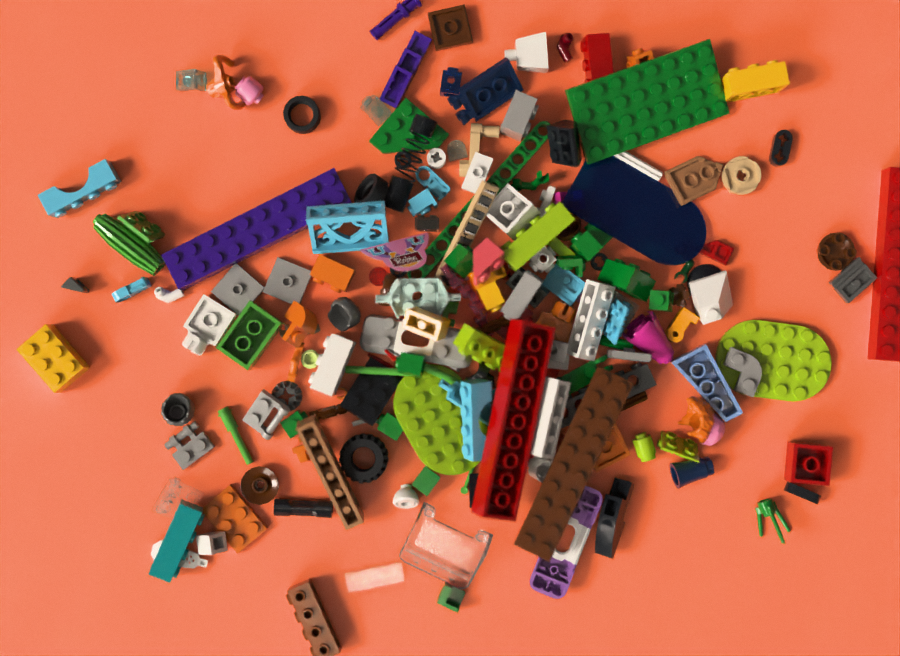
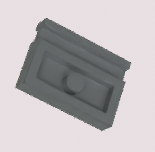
M856 257L828 283L833 286L845 303H850L877 277L861 261L860 257Z

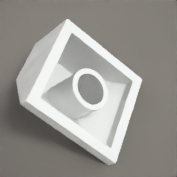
M726 270L689 282L695 314L700 318L699 320L703 325L722 319L733 306Z

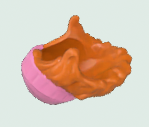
M695 396L687 398V414L682 417V420L678 421V424L691 426L694 430L688 432V435L697 437L701 444L708 446L716 444L721 440L725 432L723 420L714 413L711 405L704 401L703 398Z

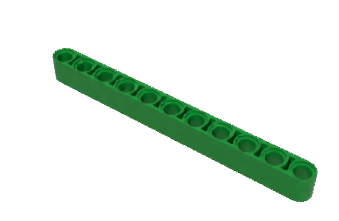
M539 122L486 181L499 187L496 196L548 140L547 135H540L538 129L541 127L547 129V125H550L549 122ZM531 141L535 144L536 148L529 150L525 144ZM521 156L523 163L515 164L513 157ZM508 170L511 176L504 179L500 176V172ZM473 197L425 250L427 255H432L435 258V262L432 265L424 264L422 267L417 268L422 272L421 278H426L444 258L454 238L449 233V230L452 227L459 228L463 220L462 215L466 213ZM439 241L447 243L448 246L445 250L440 251L437 249L436 246ZM413 270L408 271L409 278H412L411 273Z

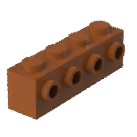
M311 578L290 587L286 597L289 604L293 605L296 610L294 615L297 622H301L304 628L302 633L305 640H309L312 646L310 647L312 656H334L339 654L342 647Z

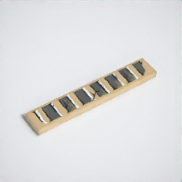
M481 181L434 278L441 279L446 290H449L457 273L444 260L458 244L465 248L471 246L499 190V187Z

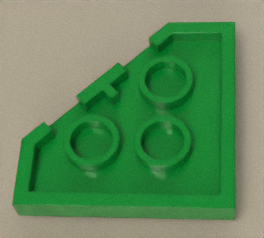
M405 98L372 136L369 143L382 154L399 153L403 151L402 148L422 151L408 143L405 139L409 138L426 142L412 134L409 129L415 114L426 118L429 117ZM437 124L432 138L418 134L428 140L430 144L410 142L424 150L430 151L433 148H439L449 137V134Z

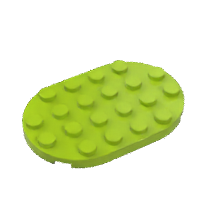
M762 320L743 321L735 324L725 332L716 348L715 361L732 390H734L740 372L723 365L729 348L732 347L750 354L758 360L762 369V376L754 397L792 402L806 400L817 394L824 387L831 372V355L825 341L816 332L804 326Z
M429 364L462 380L457 373L447 367ZM424 371L422 378L404 376L396 387L393 408L399 424L421 462L432 471L445 475H458L473 469L480 461L473 462L464 458L462 453L463 436L461 428L463 424L461 408L446 399L447 391L438 386L441 379ZM479 420L480 430L487 436L488 426Z

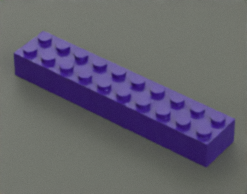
M332 168L161 256L177 288L184 291L233 266L235 263H239L307 229V207L352 203L335 168Z

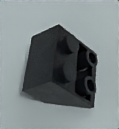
M562 120L547 125V137L552 163L578 167L582 156L577 122Z

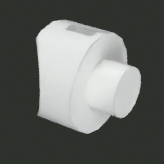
M531 456L528 461L529 475L543 483L554 459Z

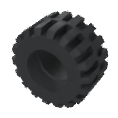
M365 433L350 438L342 446L339 454L340 468L345 472L344 475L350 477L351 481H358L362 484L363 482L370 483L378 479L385 471L389 459L388 450L384 442L382 443L380 438L372 434ZM368 447L374 452L375 463L371 468L360 469L354 464L353 454L356 449Z

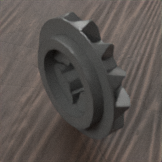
M280 382L272 390V395L287 405L290 411L296 409L302 401L301 389L294 382ZM285 388L288 394L295 395L289 398L288 405L285 399L279 398V396L284 395Z

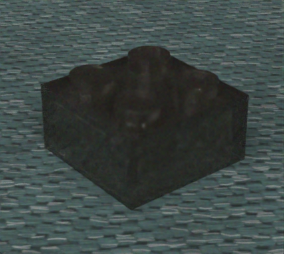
M418 215V217H415V232H439V218L436 215H430V217Z

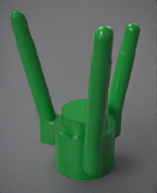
M772 498L757 502L758 507L755 510L758 519L759 536H763L761 515L763 514L764 517H771L781 543L785 544L774 514L776 513L787 532L791 530L778 510L775 501L773 502Z

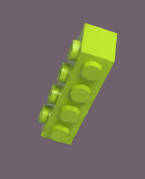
M552 202L544 209L546 213L542 217L537 215L530 221L531 226L527 230L522 228L515 234L517 238L512 243L507 241L500 247L504 251L505 262L513 271H517L575 220L561 202L557 204Z
M464 323L453 342L459 348L458 352L466 357L470 354L472 355L471 358L481 364L484 361L487 367L492 370L498 368V372H500L505 343Z

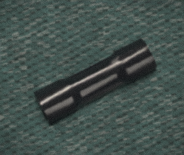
M276 498L274 500L273 512L274 516L297 515L332 518L333 503L328 500L305 501Z

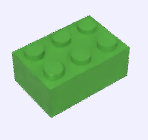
M249 301L216 348L246 370H252L285 323L254 301Z

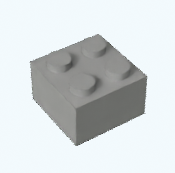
M516 90L502 122L500 134L521 142L522 137H526L530 130L531 123H529V120H534L539 107V105H536L537 98Z

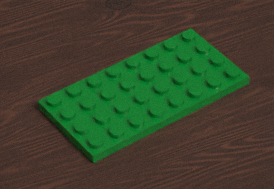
M710 39L565 90L573 119L577 122L579 140L587 164H592L729 114Z

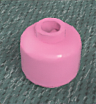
M251 76L243 77L235 87L236 96L247 105H251L253 102L258 104L264 96L261 93L263 86Z

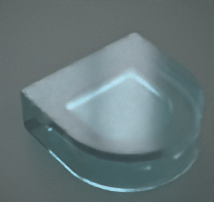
M453 140L448 144L447 154L449 162L468 158L465 144L462 141Z

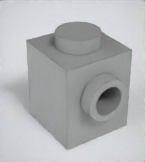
M553 340L549 360L565 363L569 343Z

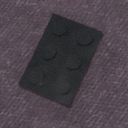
M370 357L365 365L366 367H386ZM359 374L341 402L340 407L373 426L403 377Z

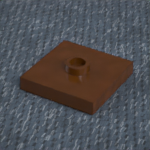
M465 4L427 13L436 51L473 43Z

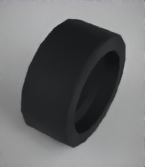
M303 95L290 99L283 110V117L287 126L299 134H307L315 130L321 119L320 110L315 101ZM298 104H306L313 111L312 121L306 126L296 125L291 119V111Z
M377 174L368 175L358 186L354 196V203L383 201L388 191V182Z

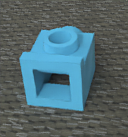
M425 189L408 200L410 206L407 208L413 217L419 214L423 216L431 211V206L436 208L438 204L429 190Z

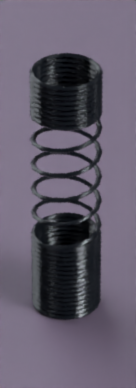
M415 114L409 131L426 142L409 138L405 140L423 152L402 148L404 152L419 161L402 157L398 158V160L414 168L416 171L394 167L412 180L392 175L388 183L387 194L383 200L385 201V207L402 213L414 184L411 182L416 180L401 170L414 173L419 172L417 168L403 160L423 163L420 158L408 151L426 154L424 149L410 141L430 144L428 140L418 134L432 138L437 125L436 121L419 114Z

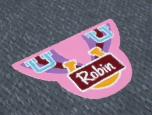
M425 232L364 248L360 251L373 259L383 261L394 270L410 271L420 268L426 263L427 254L424 249L427 247L429 235Z

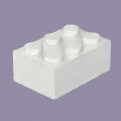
M334 333L326 337L323 347H326L323 354H319L316 365H318L317 371L312 372L308 382L311 383V389L331 397L336 395L345 372V366L348 365L356 345L355 341Z

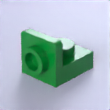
M579 255L556 256V264L561 269L572 270L575 267V274L578 277H583L586 264L582 257Z
M297 410L280 422L290 439L298 434L296 431L297 422L307 418L308 415L305 411Z

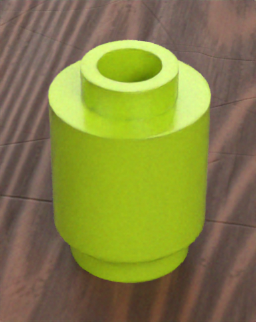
M646 432L636 434L635 439L632 441L637 457L640 458L641 462L655 459L656 450L651 435H647Z

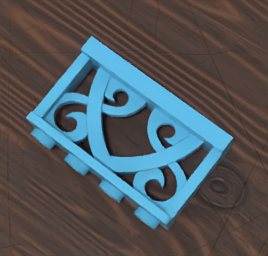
M385 201L307 207L306 221L313 254L360 251L364 248L389 242ZM381 220L382 226L374 224V221ZM346 222H351L355 226L361 227L360 230L351 236L336 230ZM314 225H320L322 228L315 231ZM373 229H377L381 233L376 234L375 230ZM326 232L323 238H317L321 233Z

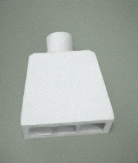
M546 32L516 39L515 49L504 50V58H508L509 61H516V69L518 71L547 73L549 66Z

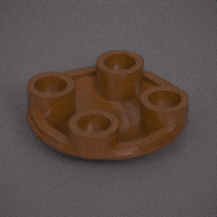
M839 232L830 233L825 236L818 245L817 254L820 263L824 267L837 271L848 266L853 261V258H855L857 251L851 239Z

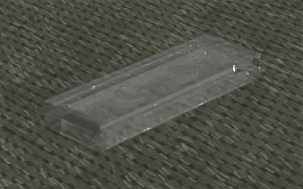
M401 561L345 573L348 593L405 581Z

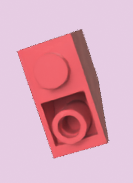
M488 238L484 239L473 250L474 285L476 286L481 282H486L490 277V273L495 269L498 270L504 263V251Z

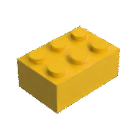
M772 60L763 66H759L757 63L747 66V69L740 70V67L729 69V72L724 74V77L721 79L726 102L775 94L782 91L790 84L785 61L778 62V60Z
M53 324L42 326L16 349L53 393H62L90 368Z

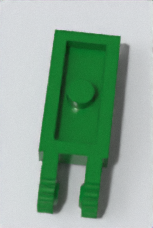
M606 354L595 359V361L590 360L559 377L560 380L571 383L568 395L590 384L597 369L596 364L606 361L608 358ZM608 365L603 369L611 371L614 368L612 365Z

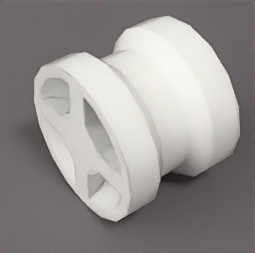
M440 148L431 149L427 154L428 165L433 169L442 168L446 163L445 152Z

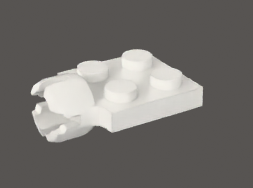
M203 294L183 325L188 330V334L182 342L183 347L199 356L203 354L208 345L211 344L217 347L237 314Z

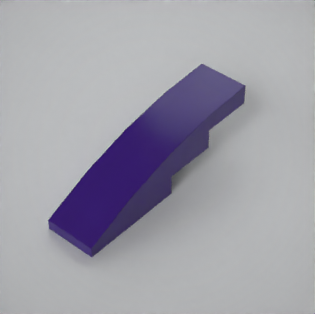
M414 31L398 64L395 65L379 100L394 108L398 107L433 39Z

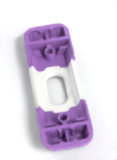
M585 486L568 521V524L575 529L569 549L566 552H559L555 549L549 562L538 557L529 581L533 590L554 599H560L567 593L580 555L603 501L602 494L598 490Z

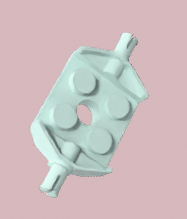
M397 278L392 284L390 291L387 292V295H375L376 303L390 304L397 319H399V316H405L407 309L419 307L441 316L448 302L461 301V293L449 294L440 278ZM415 292L422 293L421 298L418 300L412 299V295Z

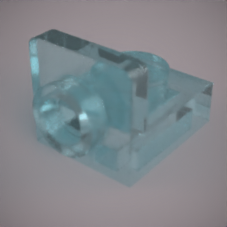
M197 69L176 71L177 91H206V72Z
M375 95L365 97L361 102L362 105L359 107L377 126H380L392 114L386 105Z

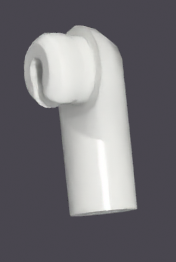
M157 287L154 290L156 298L166 303H171L184 296L183 291L179 289L171 292L163 287Z

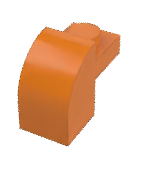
M293 301L284 315L292 323L282 339L299 348L308 333L314 335L317 328V317L312 311Z

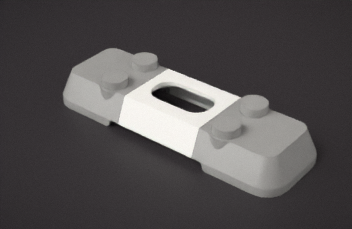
M371 314L364 320L360 346L366 352L387 355L384 352L387 349L393 355L399 357L401 352L424 356L426 362L456 368H466L472 362V355L469 354L468 357L458 352L459 348L453 344L461 329L449 327L445 339L438 341L430 339L426 347H416L403 344L401 341L403 332L407 330L402 328L404 319Z

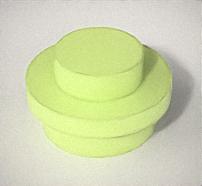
M315 350L304 351L301 355L302 365L308 369L318 366L316 361L319 354Z

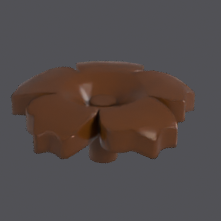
M677 284L676 288L672 287L669 289L670 292L674 293L673 306L684 307L687 305L685 300H688L691 294L690 291H685L686 288L683 284Z

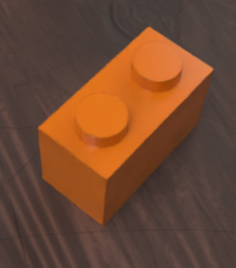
M319 254L310 275L314 277V282L321 285L324 282L331 285L330 289L341 293L342 290L347 292L356 271Z

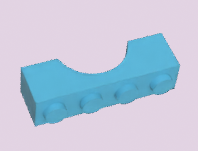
M104 159L89 167V176L86 184L76 192L67 193L53 186L38 194L37 196L47 215L60 218L66 215V211L71 208L77 209L83 206V202L86 200L98 198L101 192L115 189L121 180L112 163Z
M485 379L461 381L462 453L465 459L473 462L481 461L486 436L480 430L479 416L484 406L492 401L491 381Z

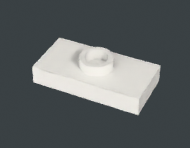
M475 152L461 189L475 194L481 181L486 180L494 159Z

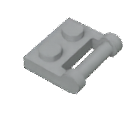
M263 389L242 421L259 432L264 439L271 440L274 430L283 417L288 415L290 408ZM275 407L278 412L269 426L265 427L263 424Z

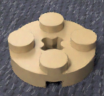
M735 157L722 169L723 185L731 194H749L757 188L761 180V169L755 161L748 157ZM738 171L746 174V177L743 178L744 181L737 178Z

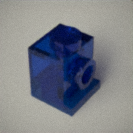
M448 67L447 70H443L440 96L450 97L460 93L458 88L461 86L462 72H458L459 69ZM452 78L455 82L451 84L448 82V79Z

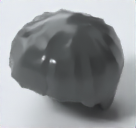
M340 297L333 301L328 318L339 331H346L360 322L361 313L355 302L347 297Z
M182 393L169 395L161 406L163 419L167 424L176 427L190 422L195 412L193 401Z

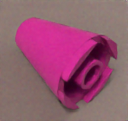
M647 311L649 315H639L626 327L628 332L626 334L623 332V337L645 354H651V358L659 364H667L673 359L674 350L654 312Z

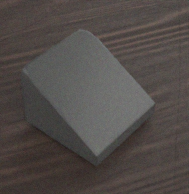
M69 277L61 285V288L82 293L89 292V289L75 277Z

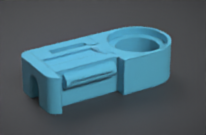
M428 166L418 168L419 172L427 170L430 176L427 180H421L418 172L415 174L417 181L424 188L427 187L436 198L439 197L438 201H441L450 192V187Z
M142 277L114 291L111 295L115 302L119 303L152 285L147 277Z

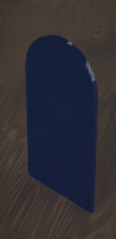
M615 156L592 164H587L585 160L562 201L564 207L572 214L660 264L673 266L692 260L703 249L706 240L704 217L692 201L681 206L671 188Z

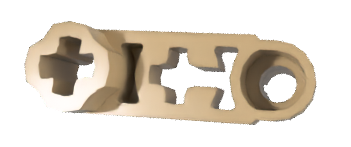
M471 123L469 160H460L459 177H466L475 152L479 153L480 139L482 137L499 138L500 126H482L480 123Z

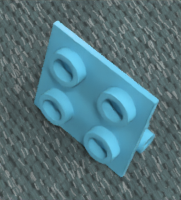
M617 298L610 305L609 317L603 329V334L614 345H616L619 337L622 336L624 330L622 326H625L623 322L627 321L626 317H628L631 309L629 307L630 303L625 301L622 303Z

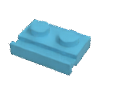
M555 264V267L546 275L542 285L569 306H573V303L582 294L585 282L570 270H563Z

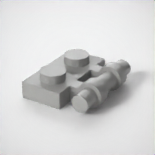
M196 421L190 425H185L181 432L177 435L173 434L164 443L167 450L173 446L176 447L177 451L172 456L182 470L189 467L215 447L204 431L199 435L195 433V430L199 428ZM189 436L191 441L183 446L181 440Z

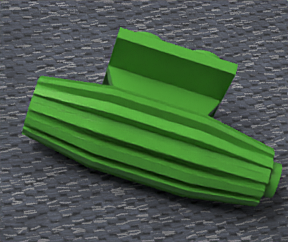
M134 211L119 215L117 219L107 214H99L94 218V230L111 248L133 265L153 276L158 274L164 267L165 262L162 256L150 243L164 238L166 234L161 231L158 225L150 223L144 214Z

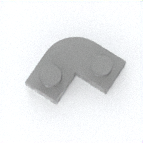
M730 347L723 365L740 372L734 390L749 397H754L762 376L760 363L752 355Z

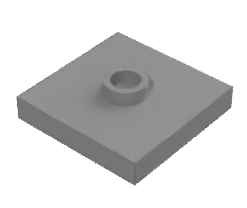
M277 257L263 293L290 304L293 301L300 304L312 277L310 275L311 271Z
M235 263L213 288L211 293L239 316L247 303L255 301L265 287Z
M624 348L623 351L607 350L608 358L639 362L651 361V354L635 353V349Z

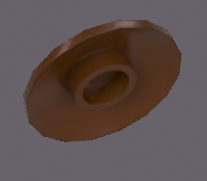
M258 466L251 468L244 474L240 487L246 500L253 504L262 505L269 503L275 498L278 493L279 482L272 470L267 467ZM259 481L264 483L263 488L258 487Z

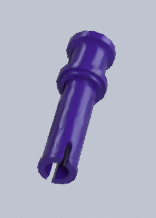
M404 0L402 3H397L396 9L369 30V32L378 40L402 18H408L413 10L421 7V2L419 0Z

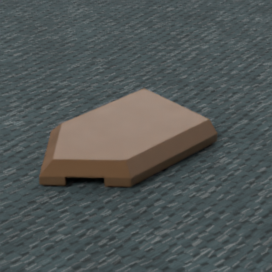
M696 156L665 171L664 175L679 204L683 206L716 190L724 164L715 163Z

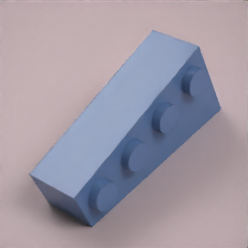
M705 343L670 361L725 422L743 414Z

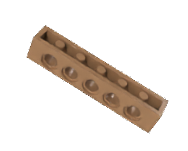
M314 414L298 421L296 431L345 529L348 530L364 523V513L344 472L340 468L341 466L316 415Z

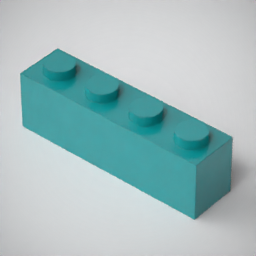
M181 499L148 575L169 583L173 577L177 578L181 569L178 566L180 560H185L189 551L186 547L189 542L193 543L197 534L194 531L196 525L200 526L205 515L202 514L203 507Z

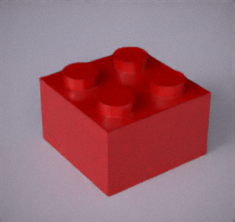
M788 442L784 480L794 483L830 486L833 447Z

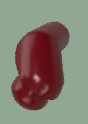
M570 33L563 34L557 44V50L564 63L573 59L568 50L573 41V36Z

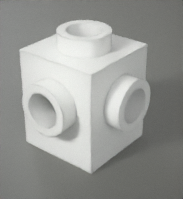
M544 246L529 259V266L534 272L542 273L545 271L548 273L555 267L553 263L557 260L554 257L556 253L549 246L547 248ZM541 255L547 258L546 262L540 261Z

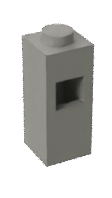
M527 270L500 310L504 313L503 316L509 321L510 319L519 320L544 280Z

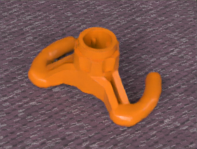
M225 55L214 56V79H211L206 85L208 94L213 98L223 96L226 105L234 110L243 109L246 104L242 100L239 103L234 101L231 92L234 91L235 81L232 76L225 74L222 65L223 62L228 67H233L234 62Z

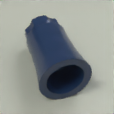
M700 457L699 463L688 460L670 463L669 465L671 477L677 489L714 475V466L709 457Z

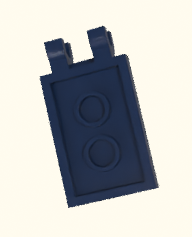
M505 57L458 88L460 94L452 95L447 100L455 110L462 105L465 109L458 111L455 115L465 125L472 118L475 121L483 118L513 98L516 90L522 92L524 89L509 59Z

